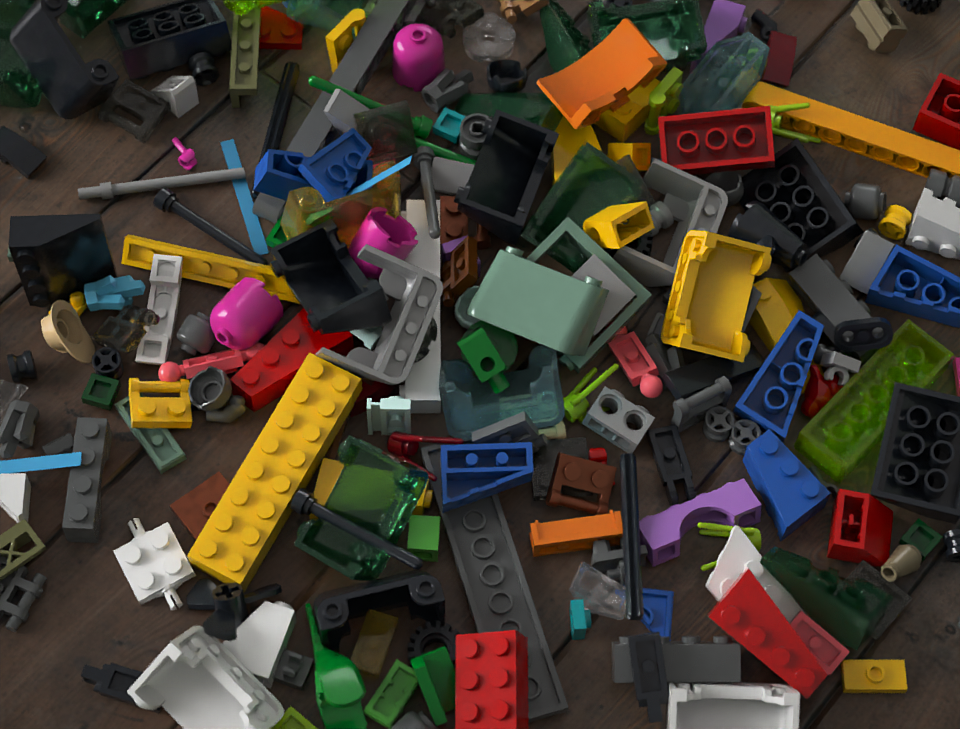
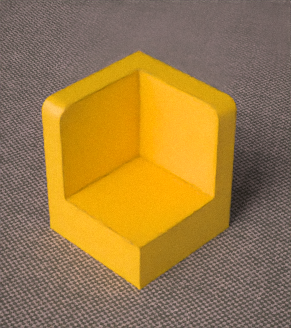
M608 143V170L646 171L651 166V143Z

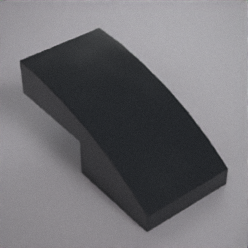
M2 126L0 128V160L4 164L7 162L28 179L46 160L47 156L20 135Z

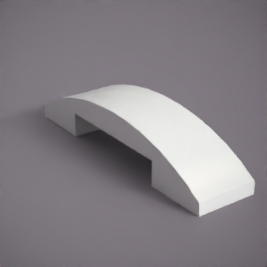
M153 255L149 279L151 287L143 334H140L136 363L162 365L167 361L180 297L183 258L181 256Z

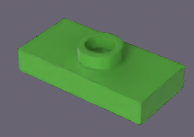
M397 659L364 709V715L391 729L419 686L414 669Z

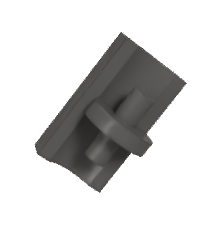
M623 537L620 538L621 549L611 551L609 540L603 539L593 542L590 567L592 576L607 573L608 580L618 578L620 585L625 586ZM640 544L641 567L646 566L648 551L646 545Z

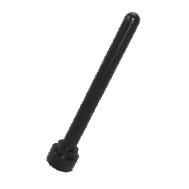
M167 187L162 188L155 196L153 205L163 212L173 211L247 261L268 265L265 258L179 203L176 193Z
M301 488L293 497L290 509L298 514H313L416 570L423 567L424 562L420 557L317 503L318 500L314 498V494Z

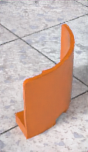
M626 18L585 56L557 73L539 78L536 83L573 128L577 130L598 122L600 114L608 109L615 112L630 101L628 98L630 93L640 85L643 88L649 85L668 63L631 20Z

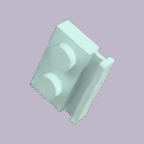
M391 396L381 398L380 402H372V398H367L368 435H373V431H381V435H391L395 431L411 434V399Z

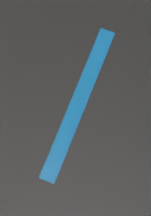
M234 139L220 142L228 169L241 168L242 165ZM246 178L232 180L253 250L259 255L268 254L269 251L258 216L253 214L254 203Z
M412 155L349 191L343 202L409 165ZM327 204L303 218L301 227L333 209V207Z
M82 452L0 461V474L81 466Z

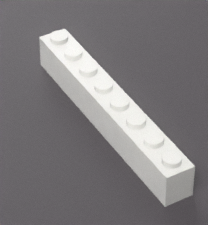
M406 200V211H401V216L417 231L415 240L418 241V244L405 261L440 278V237L432 239L429 235L425 201ZM436 200L440 225V200ZM440 300L410 373L405 379V385L399 386V396L404 399H411V413H441Z

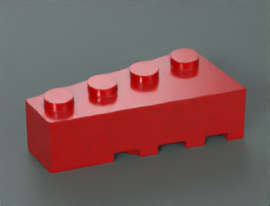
M303 308L230 379L232 382L233 395L243 396L246 399L245 405L253 412H256L284 395L309 352L315 355L316 352L324 347L346 357L354 349L353 335L349 331L331 334H321L319 330L314 332L306 316L308 314Z
M747 567L707 615L790 686L796 689L803 697L808 699L827 677V674Z

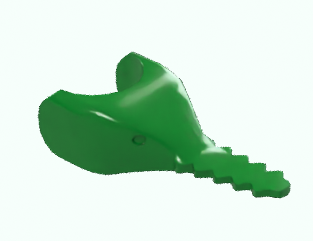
M310 603L305 604L314 650L316 702L324 728L366 729L367 722L361 700L367 690L360 672L351 659L326 648L321 643Z

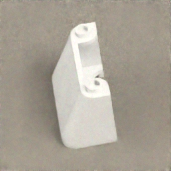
M197 625L192 626L172 640L127 691L140 708L155 710L162 706L184 729H272L284 715L281 703L217 638L207 635L204 632V628Z
M667 682L669 696H667L668 704H666V729H799L800 693L790 685L754 682Z

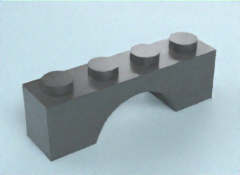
M77 417L72 453L82 452L81 466L70 467L62 529L68 542L98 543L102 518V474L106 461H109L112 442V431L107 418Z

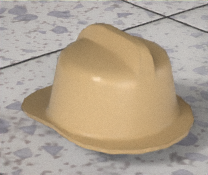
M57 300L52 304L50 314L41 320L44 339L56 351L61 353L69 352L77 361L91 363L92 356L96 352L91 337L71 304L64 300Z

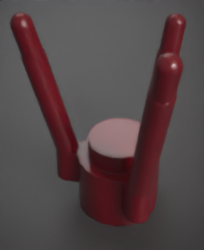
M395 431L388 438L387 448L391 454L396 455V462L409 466L435 482L438 479L437 476L409 459L410 456L417 453L418 442L464 444V439L418 436Z

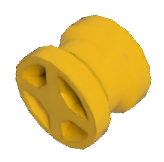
M890 205L887 207L884 214L885 218L881 219L878 228L884 236L899 240L904 238L907 231L906 227L910 225L913 217L906 208L899 205Z

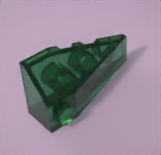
M548 0L549 4L539 9L549 63L554 72L557 73L585 56L592 48L588 46L591 40L587 35L582 34L581 31L574 27L576 22L556 0Z
M776 546L768 551L760 560V563L830 635L837 638L843 645L852 647L855 650H858L869 638L893 599V596L863 579L856 577L855 582L838 576L839 570L831 567L828 570L816 568L810 559Z

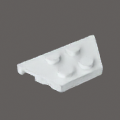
M738 525L734 526L730 531L731 535L724 550L721 551L716 561L717 565L714 571L711 572L705 586L718 602L748 567L790 623L798 612L803 610Z

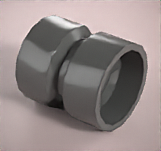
M476 113L466 116L462 120L459 142L461 155L477 161L486 138V134H483L482 130L487 120V115Z
M932 168L925 188L934 191L932 196L942 201L946 197L956 201L955 207L960 208V176L954 175L950 178L947 172Z

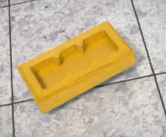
M843 660L840 663L843 693H906L908 690L904 660Z

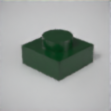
M92 373L82 394V402L111 411L121 387L120 381Z
M918 518L902 536L899 544L915 546L920 551L923 562L939 544L943 536Z

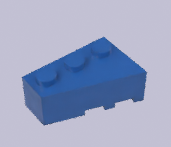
M770 429L747 445L742 461L757 492L761 494L768 516L772 518L778 530L777 535L780 541H783L825 507L831 493Z
M532 442L441 445L442 513L532 481L534 472Z

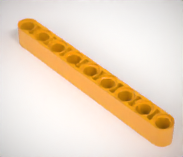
M752 82L741 105V108H751L768 105L783 106L809 103V108L777 112V115L782 116L781 127L819 138L822 142L928 178L932 168L947 172L950 178L954 175L960 176V150L764 82Z

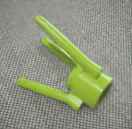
M809 103L783 106L768 105L771 109L773 134L791 140L798 138L803 143L821 142L819 138L781 128L782 116L777 115V112L809 108Z
M618 364L611 366L585 390L579 393L597 372V368L593 367L570 394L561 400L562 402L559 406L568 421L574 423L578 419L582 424L588 413L587 408L590 407L585 397L619 368ZM601 407L604 412L610 410L608 407Z
M704 522L697 524L699 528H703L699 530L700 535L730 537V531L734 527ZM740 527L759 552L761 549L759 529ZM713 561L702 565L701 570L714 569L717 562Z

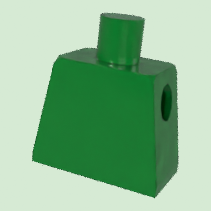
M482 327L456 342L481 383L487 381L495 394L510 386L502 372L507 367ZM485 357H489L493 363L492 367L488 370H485L481 365V361Z

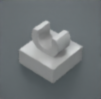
M838 352L823 354L820 365L828 368L824 373V380H833L834 374L837 372L839 375L838 385H847L849 374L858 373L862 361Z

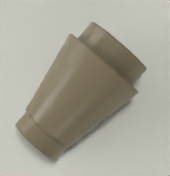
M910 544L897 546L881 567L883 578L893 582L917 571L922 561L920 551Z

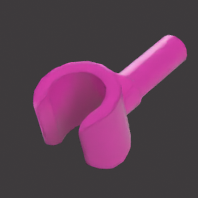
M177 137L173 138V144L182 154L178 157L180 165L184 169L190 170L197 164L193 149H187Z

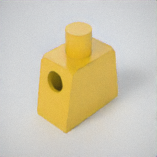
M647 201L609 206L587 218L583 223V231L601 248L620 249L655 228Z

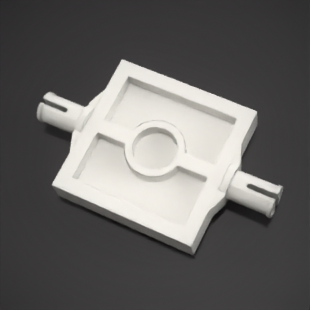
M134 518L133 520L138 529L135 528L131 520L127 525L135 538L113 552L141 605L154 598L165 596L172 611L177 610L172 599L174 598L179 608L182 607L183 603L176 589L183 582L195 577L196 574L168 522L145 532L140 519Z

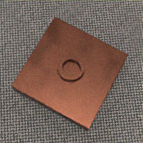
M217 472L170 505L173 513L195 541L230 485L220 472Z

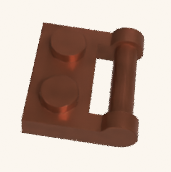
M440 196V249L441 244L468 235V217L457 210L458 204L454 202L455 196ZM477 223V235L472 237L477 240V250L488 249L491 246L488 230Z
M558 452L546 497V505L551 507L559 505L593 515L607 514L608 502L617 467ZM566 485L598 493L596 502L561 494V487Z

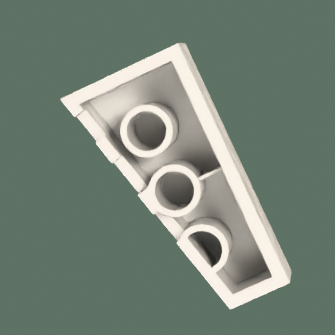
M924 187L912 216L913 219L910 223L905 244L913 246L918 250H927L940 254L945 258L960 260V208L955 207L956 201L947 197L943 201L933 197L934 191Z

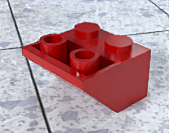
M839 489L832 507L827 558L882 567L890 554L894 511L870 494Z

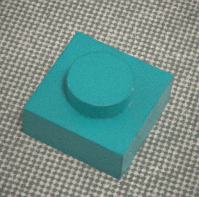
M445 107L433 125L432 133L457 144L460 139V125L466 116Z
M583 599L571 600L569 616L572 640L585 639L586 629L591 628L590 610H584Z

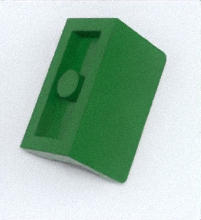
M441 647L410 660L435 726L448 722L445 712L455 709L456 671L447 648Z

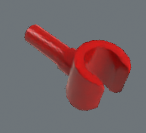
M601 447L590 448L588 460L607 465L605 449Z

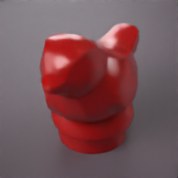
M812 364L809 368L810 378L805 389V400L802 402L801 412L811 420H814L819 411L825 410L831 401H835L843 395L844 387L838 385L839 377L837 375H834L831 381L824 380V376L821 375L818 366Z

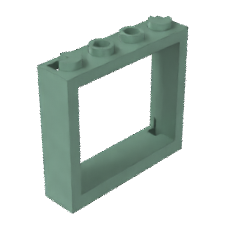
M567 217L527 257V260L537 263L564 236L588 259L595 254L636 294L632 298L633 302L588 347L585 356L569 355L553 349L560 356L559 361L564 367L566 366L570 371L574 369L579 374L650 301L652 294ZM542 345L547 351L550 352L552 348Z

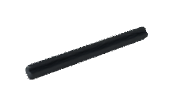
M289 61L285 64L259 162L268 149L279 150L300 71L299 64L296 62L292 63ZM253 181L251 196L253 199H256L260 192L254 191Z
M623 453L620 456L626 618L630 621H640L643 619L644 609L637 463L635 454Z

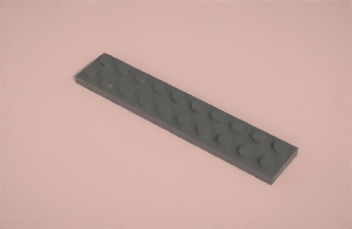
M472 435L459 437L464 439V444H474L472 442ZM437 443L421 447L420 454L425 469L438 478L435 482L429 479L477 633L517 630L528 638L529 722L567 712L569 707L498 494L442 513L441 445L459 444Z

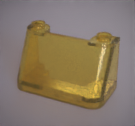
M391 160L377 165L373 170L372 178L396 165L395 161ZM399 170L374 184V188L326 203L320 192L312 187H302L289 191L280 222L287 240L332 219L338 227L339 241L345 242L347 248H349L351 240L371 209L382 207L387 209L385 214L395 219L398 215L401 216V176Z

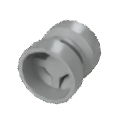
M657 201L650 206V214L655 228L648 233L652 232V236L658 234L659 229H666L674 223V218L670 209L662 201Z

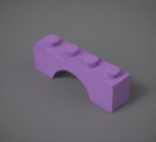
M744 478L736 482H728L719 489L699 494L690 501L675 504L668 510L656 515L644 517L639 521L640 544L646 545L648 551L646 556L654 567L680 556V541L691 528L697 526L699 522L728 526L738 525L742 528L759 523L761 503Z

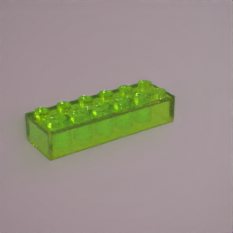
M908 319L894 333L891 343L884 348H880L862 366L859 372L799 432L794 448L838 484H841L882 440L895 382L929 390L947 371L955 354Z

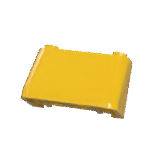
M690 230L682 244L662 325V342L744 362V358L750 350V341L747 334L741 331L755 276L762 275L764 271L766 272L770 268L772 248L708 231Z

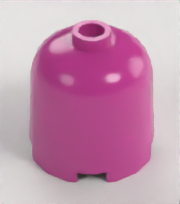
M416 23L402 28L395 36L392 47L393 78L400 86L405 85L413 88L415 92H420L444 70L445 59L443 40L438 31L429 25Z
M375 207L370 210L348 248L350 256L366 278L379 280L383 269L357 258L358 252L366 244L403 261L418 244V241L415 240L417 231L400 215L395 219L385 214L387 209L382 207Z
M245 277L236 283L215 305L210 315V326L218 342L233 350H246L254 346L278 324L284 315L283 306L276 294L271 296L263 289L265 283L255 278Z

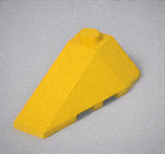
M765 278L753 284L762 295L749 323L771 352L797 312L800 310L805 313L802 301L786 280ZM812 360L811 365H812V364L817 365L818 368H819V370H820L821 375L824 376V373H823V370H822L821 365L816 364V363ZM810 370L808 371L801 394L805 393L810 378Z

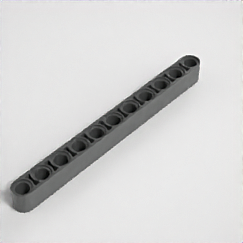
M378 0L329 82L361 95L417 0ZM322 91L286 151L300 152L305 157H312L333 141L338 132L323 112L332 96L331 94ZM259 193L253 205V214L276 224L289 201Z

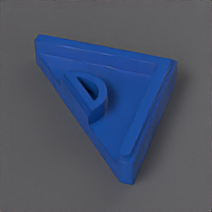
M617 585L616 593L626 604L625 586ZM643 588L644 615L640 621L650 632H660V636H669V641H671L674 591Z

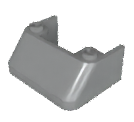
M655 158L640 184L664 194L663 203L670 209L674 220L678 221L664 261L662 263L627 246L617 249L612 257L640 284L648 287L673 285L686 234L690 230L717 233L728 204L727 194L721 188Z
M366 244L358 252L357 258L383 269L379 278V284L382 286L386 296L395 299L390 311L392 321L385 324L374 351L364 347H357L351 350L345 357L322 347L315 355L357 377L397 385L403 382L410 373L442 295L443 284L435 274Z

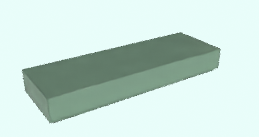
M129 396L114 404L120 416L161 474L187 459L186 454L167 428H131Z

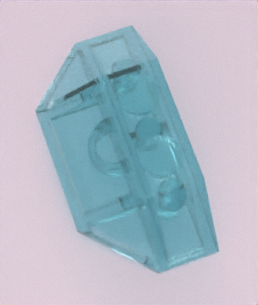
M750 32L716 42L684 81L681 90V111L679 115L736 109L760 81L770 50L769 46Z

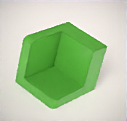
M411 515L407 551L420 557L423 561L438 562L440 516Z

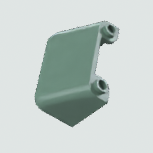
M508 245L506 250L500 249L475 293L467 314L569 355L585 356L609 292L608 289L601 287L602 281L586 276L585 280L568 276L527 260V258L522 257L524 251Z

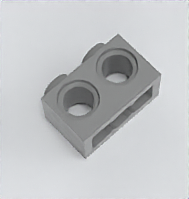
M605 386L586 414L582 424L625 452L633 453L655 417L650 415L649 411L643 406L634 405L625 399L621 392ZM601 407L610 408L613 414H606ZM626 423L635 424L638 430L630 429Z

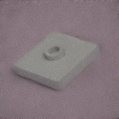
M593 254L571 277L585 280L586 276L602 281L601 287L609 290L593 336H595L636 294Z

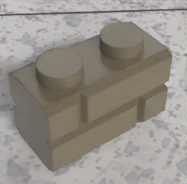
M859 0V5L855 6L850 15L856 22V29L863 33L868 40V47L877 53L894 52L900 44V40H903L908 33L907 27L888 0Z

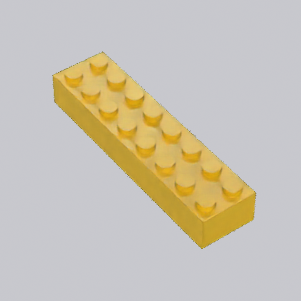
M310 352L308 353L189 551L187 557L191 566L223 583H238L242 586L245 593L293 511L290 509L293 497L299 489L307 487L321 460L354 407V402L362 391L361 378Z

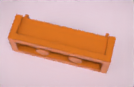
M609 510V514L539 523L538 520H535V523H530L531 532L529 533L533 557L592 549L594 541L603 539L609 540L610 546L620 545V538L623 537L622 518L620 511L613 513V510Z

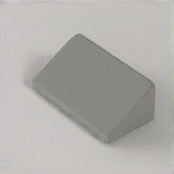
M434 157L431 167L434 191L456 196L459 186L465 188L475 165Z
M866 230L842 271L839 280H845L851 287L868 294L870 286L894 249L895 244L872 231Z

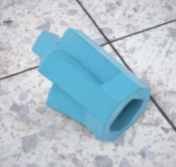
M109 275L97 282L84 284V294L90 312L101 309L122 310V308L131 306L133 296L143 295L146 286L141 280H134L130 275L117 278Z

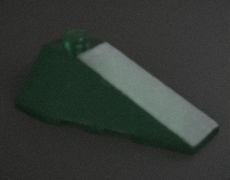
M466 93L461 96L453 110L464 116L480 113L493 119L496 109L554 132L563 117L562 113L545 93Z

